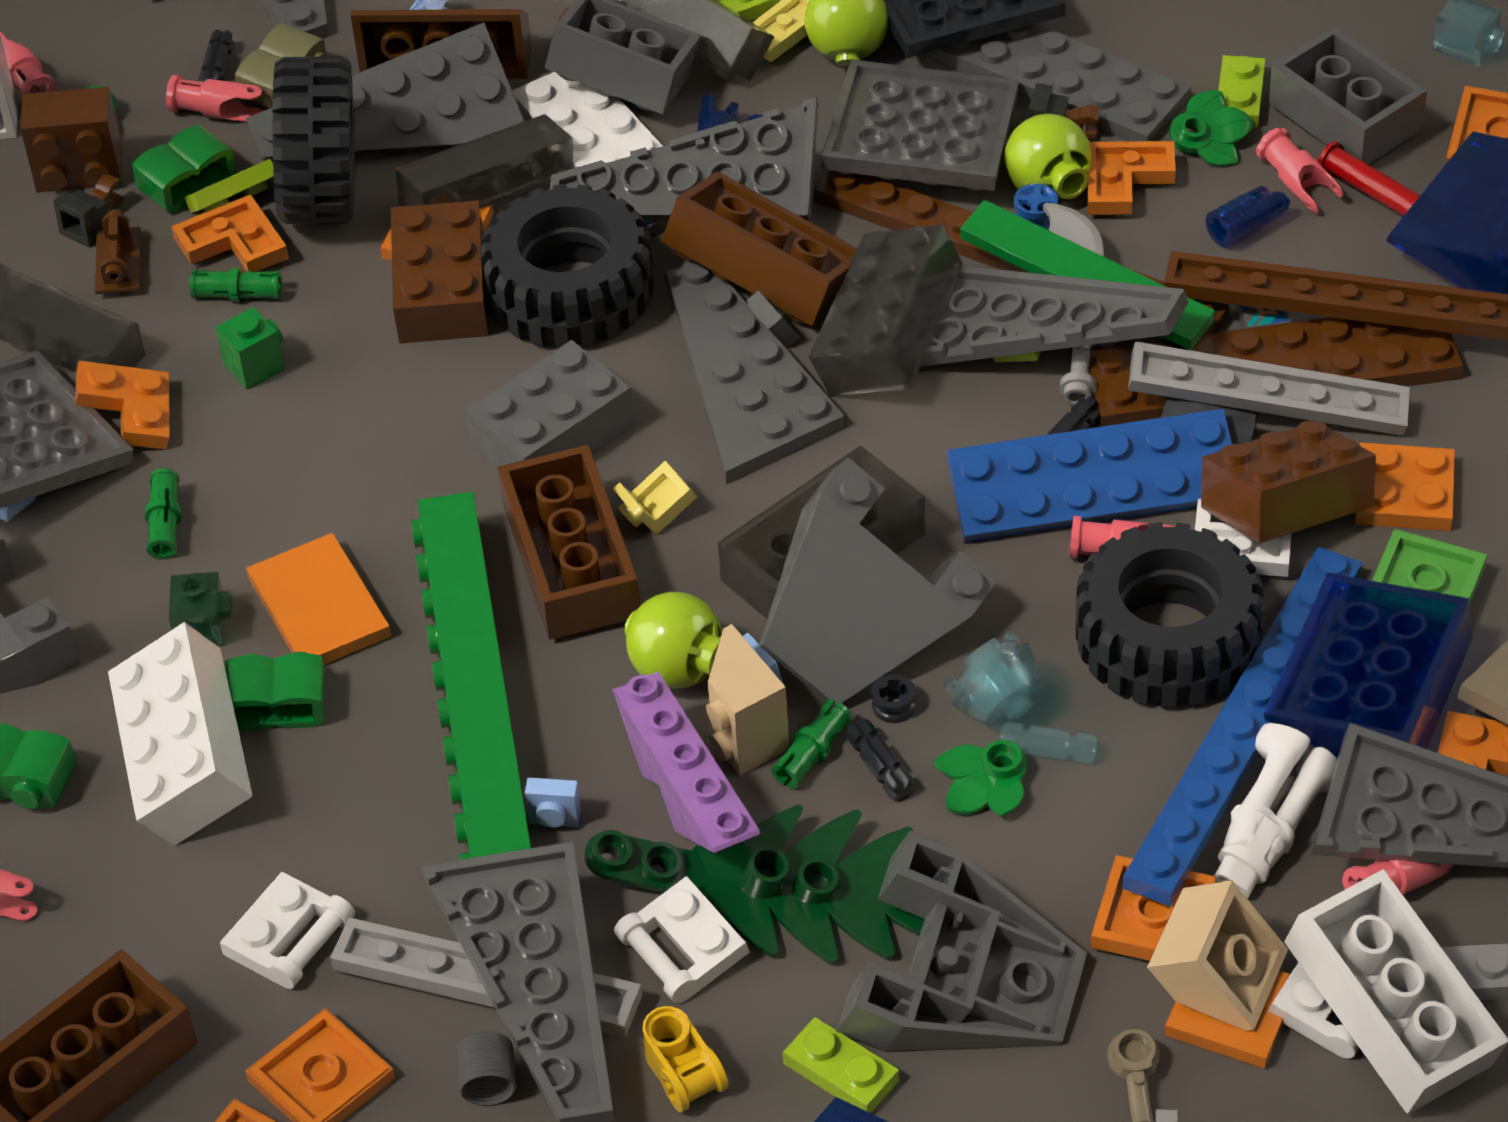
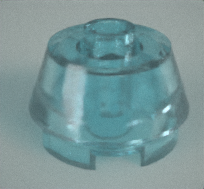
M1009 631L1004 636L1006 639L1002 645L996 638H993L978 648L963 661V664L966 666L963 669L964 675L958 681L953 676L949 677L943 685L953 698V707L987 728L994 727L1006 719L1010 722L1018 719L1033 705L1031 699L1043 686V680L1030 644L1027 642L1022 643L1013 631Z

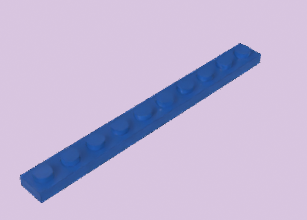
M1317 547L1123 876V889L1171 906L1259 753L1255 748L1258 732L1264 724H1276L1358 582L1363 562Z

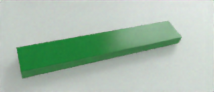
M986 200L979 205L960 228V239L1030 273L1166 287ZM1187 297L1189 303L1170 335L1161 337L1191 351L1214 322L1215 310Z

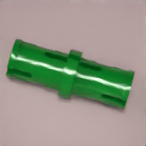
M231 267L230 271L192 270L189 288L192 298H229L231 302H241V299L251 298L280 300L283 281L280 271L252 272L243 271L241 267Z
M162 468L153 471L149 481L151 484L150 502L145 506L144 519L149 524L146 551L153 558L169 559L177 551V525L182 519V508L178 504V483L180 482V477L174 470Z
M829 699L807 726H802L793 735L794 742L791 747L771 768L773 777L780 785L785 786L788 780L792 778L788 783V789H796L817 761L822 762L829 755L831 743L852 719L847 707L838 702L831 711L835 705V700Z

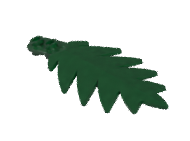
M795 805L757 824L760 831L759 835L729 846L721 852L713 853L698 844L692 850L674 847L666 842H653L628 836L616 830H605L594 835L588 841L584 851V860L588 869L596 876L614 882L664 893L687 876L742 938L769 957H775L779 951L771 913L798 942L828 964H835L839 958L830 918L853 940L886 960L892 959L895 953L887 919L919 936L925 920L878 900L890 858L907 834L913 831L911 827L896 830L867 843L836 865L861 818L862 812L858 809L835 818L814 830L785 853L782 852V849L802 814L803 807L801 805ZM611 854L617 861L606 860L601 855ZM651 866H661L665 869L666 873L656 872Z

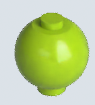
M809 0L804 18L806 33L814 48L823 56L836 60V65L849 66L851 60L861 61V59L874 53L882 44L889 23L887 6L884 0Z
M1040 114L1025 120L1012 132L1005 148L1004 160L1007 174L1018 190L1028 184H1044L1054 189L1058 200L1072 199L1080 195L1088 184V172L1092 164V151L1086 134L1075 122L1057 114Z
M684 592L661 593L645 601L628 617L625 624L627 653L633 667L640 675H650L659 672L669 689L688 688L698 684L710 675L722 635V627L712 608L700 598Z

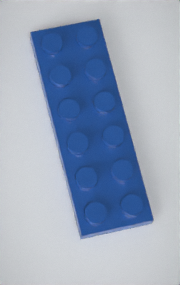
M1224 408L947 450L946 458L963 543L1072 527L1073 515L1081 516L1082 521L1099 523L1113 521L1114 519L1119 520L1197 508L1198 499H1201L1202 456L1221 451L1223 447L1232 444Z

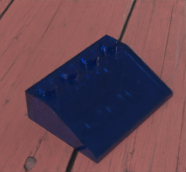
M1472 131L1390 232L1386 242L1462 289L1508 294V138Z
M1327 573L1264 711V720L1269 723L1281 724L1299 730L1310 738L1311 745L1329 750L1336 758L1339 756L1344 735L1350 723L1427 749L1473 639L1469 598Z

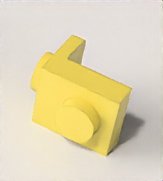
M666 461L632 492L620 482L613 488L624 501L618 506L621 513L636 528L644 523L656 535L698 497Z

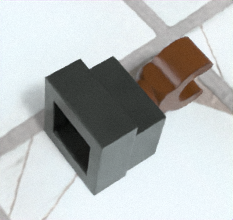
M1036 83L1029 104L1027 119L1040 114L1061 115L1075 122L1084 131L1088 139L1096 138L1099 128L1097 122L1101 112L1099 107L1086 105L1069 110V96L1052 94V85Z
M105 174L98 180L91 195L80 190L73 194L64 191L53 200L59 234L87 247H91L97 241V231L103 230L102 219L107 215L108 209L119 206L124 200V196L113 192L121 184V180Z

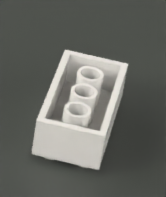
M184 622L108 671L137 822L175 846L253 797L223 657L218 646Z
M1384 869L1299 914L1284 941L1407 1115L1492 1067L1508 1044L1506 1035Z

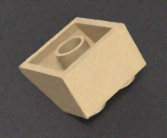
M730 624L723 628L708 679L710 703L706 705V711L712 724V735L709 736L712 751L721 762L728 761L738 775L741 776L789 749L786 687L737 629Z
M1233 880L1182 889L1147 968L1177 1003L1248 1031L1254 1030L1288 948Z

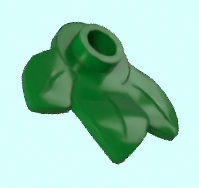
M1208 90L1196 94L1189 100L1186 112L1179 114L1173 119L1169 134L1178 151L1184 154L1197 153L1206 163L1225 167L1238 164V154L1233 144L1247 137L1254 128L1255 122L1243 110L1235 107H1225L1223 92ZM1187 129H1192L1197 133H1191Z
M993 741L985 748L963 744L945 751L933 761V765L938 771L954 780L946 797V809L949 812L959 815H971L982 811L988 806L996 815L1004 817L1013 812L1023 800L1024 789L1021 781L1027 773V758L1019 746L1011 741Z

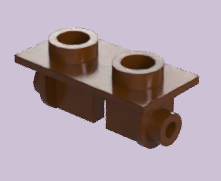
M111 210L102 219L103 230L97 231L96 295L140 290L141 227H130L128 218L122 211Z

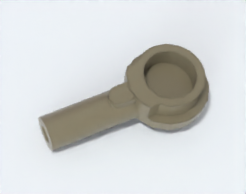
M1139 1029L1125 1030L1112 1039L1108 1046L1107 1062L1110 1069L1117 1076L1126 1080L1131 1121L1153 1122L1147 1078L1153 1075L1159 1066L1160 1051L1154 1039L1147 1032Z

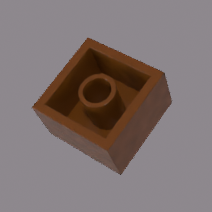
M109 87L22 95L20 130L36 193L94 188L98 180L105 174L120 179V185H122L123 146Z

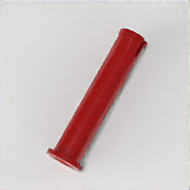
M1337 141L1329 143L1318 159V162L1327 172L1332 173L1408 218L1426 231L1433 228L1438 221L1430 216L1434 214L1440 217L1442 207L1440 205L1434 204L1342 150V144Z

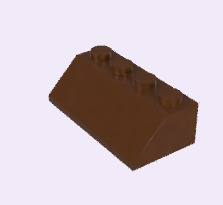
M521 9L351 10V22L360 72L484 23L506 78H528L531 37L528 13Z
M716 171L677 197L661 240L662 243L673 248L680 257L702 264L712 270V273L719 279L732 281L748 290L751 296L759 290L771 304L787 312L791 319L810 326H814L832 312L867 256V253L719 171Z

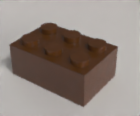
M479 200L391 208L393 311L399 344L488 336L487 300L480 254L484 231Z
M1304 421L1298 427L1279 433H1265L1260 439L1241 445H1227L1221 451L1202 456L1201 508L1260 544L1373 507L1376 455L1358 445L1353 439L1345 438L1331 430L1323 422Z

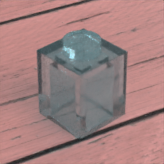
M1450 0L1436 18L1433 51L1480 67L1489 53L1495 54L1501 45L1504 30L1499 28L1502 10L1474 0Z

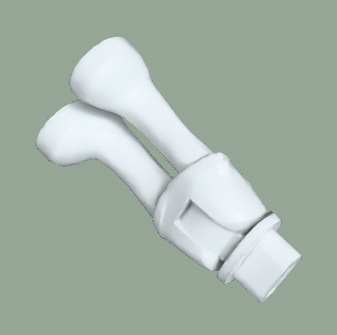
M1264 724L1256 736L1255 748L1266 762L1256 783L1243 803L1236 805L1231 811V823L1226 834L1224 847L1218 854L1221 864L1214 875L1216 876V881L1225 882L1233 880L1246 898L1250 896L1256 884L1266 881L1269 870L1284 853L1289 852L1295 838L1294 832L1302 816L1318 793L1329 791L1337 763V758L1329 750L1322 747H1315L1305 752L1310 744V738L1297 729L1281 724ZM1299 761L1296 768L1297 778L1275 815L1270 810V807L1293 767Z

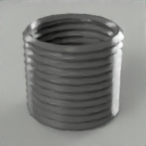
M490 1031L477 1032L468 1035L458 1043L456 1047L459 1095L464 1100L476 1105H495L504 1102L514 1094L516 1090L513 1042L507 1036Z

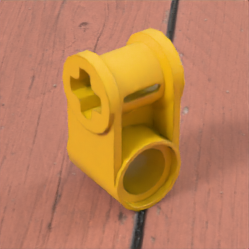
M663 1006L654 1009L646 1016L643 1021V1038L647 1064L661 1082L668 1099L679 1113L688 1110L690 1102L713 1090L723 1092L728 1089V1079L721 1062L713 1050L705 1044L682 1010L671 1006ZM665 1038L675 1039V1041L669 1043L660 1042V1040Z

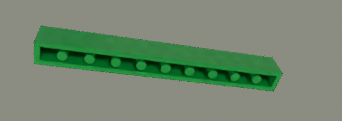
M470 491L418 499L420 519L411 520L415 548L424 547L425 550L424 554L416 555L420 583H430V589L421 590L425 618L435 617V625L426 626L430 654L440 653L441 661L431 662L436 691L445 690L446 698L437 699L441 728L451 727L452 736L442 737L447 766L456 765L458 773L448 775L452 805L462 803L463 813L454 814L458 844L468 843L469 847L468 853L459 854L460 860L530 849L474 493Z

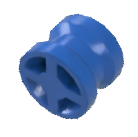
M1044 184L1022 186L1016 191L1014 196L1015 214L1049 230L1050 221L1047 214L1043 211V205L1045 203L1058 204L1057 193L1054 189Z

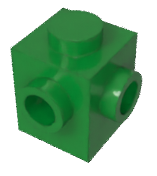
M254 307L215 327L223 365L246 390L285 369L280 344L283 343L282 333L272 319L266 320Z

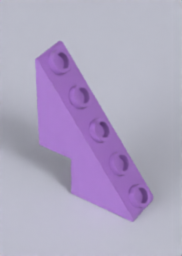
M659 672L650 675H637L629 683L612 689L641 775L659 785L675 832L713 853L760 834L759 828Z

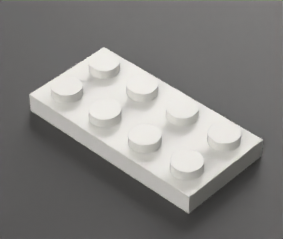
M552 72L512 90L522 116L569 169L600 160L605 163L629 157L631 156V151L646 147L647 151L662 147V144L619 97L606 96L596 88L584 83L565 80L556 72Z

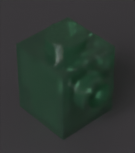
M219 572L171 575L169 601L171 630L185 622L216 646H224L225 619L233 618V602L231 591L222 590Z

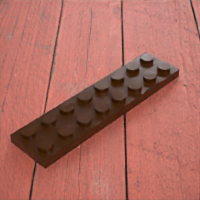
M1333 317L1205 334L1191 350L1407 387L1462 379L1463 364L1451 333ZM1170 340L1146 342L1148 344L1188 350ZM1134 344L1090 351L1088 374L1094 377L1097 382V389L1094 391L1093 398L1097 400L1100 418L1098 419L1100 427L1162 417L1164 405L1168 397L1128 390ZM1221 406V407H1226V408L1235 409V410H1243V409H1239V408Z

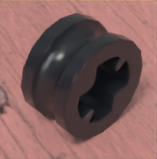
M900 674L884 675L877 679L871 691L874 715L886 723H900L909 719L916 708V689L913 682ZM899 695V701L888 702V696Z

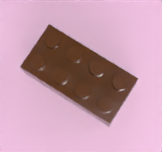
M589 445L498 466L502 504L548 639L552 640L627 621L630 614L641 606L638 578Z
M120 949L0 1042V1122H99L198 1044L188 1007L123 949Z

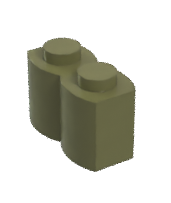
M284 23L278 24L266 35L259 49L251 52L242 61L235 73L236 82L259 86L262 90L261 96L250 101L272 108L275 62L283 57H328L324 39Z

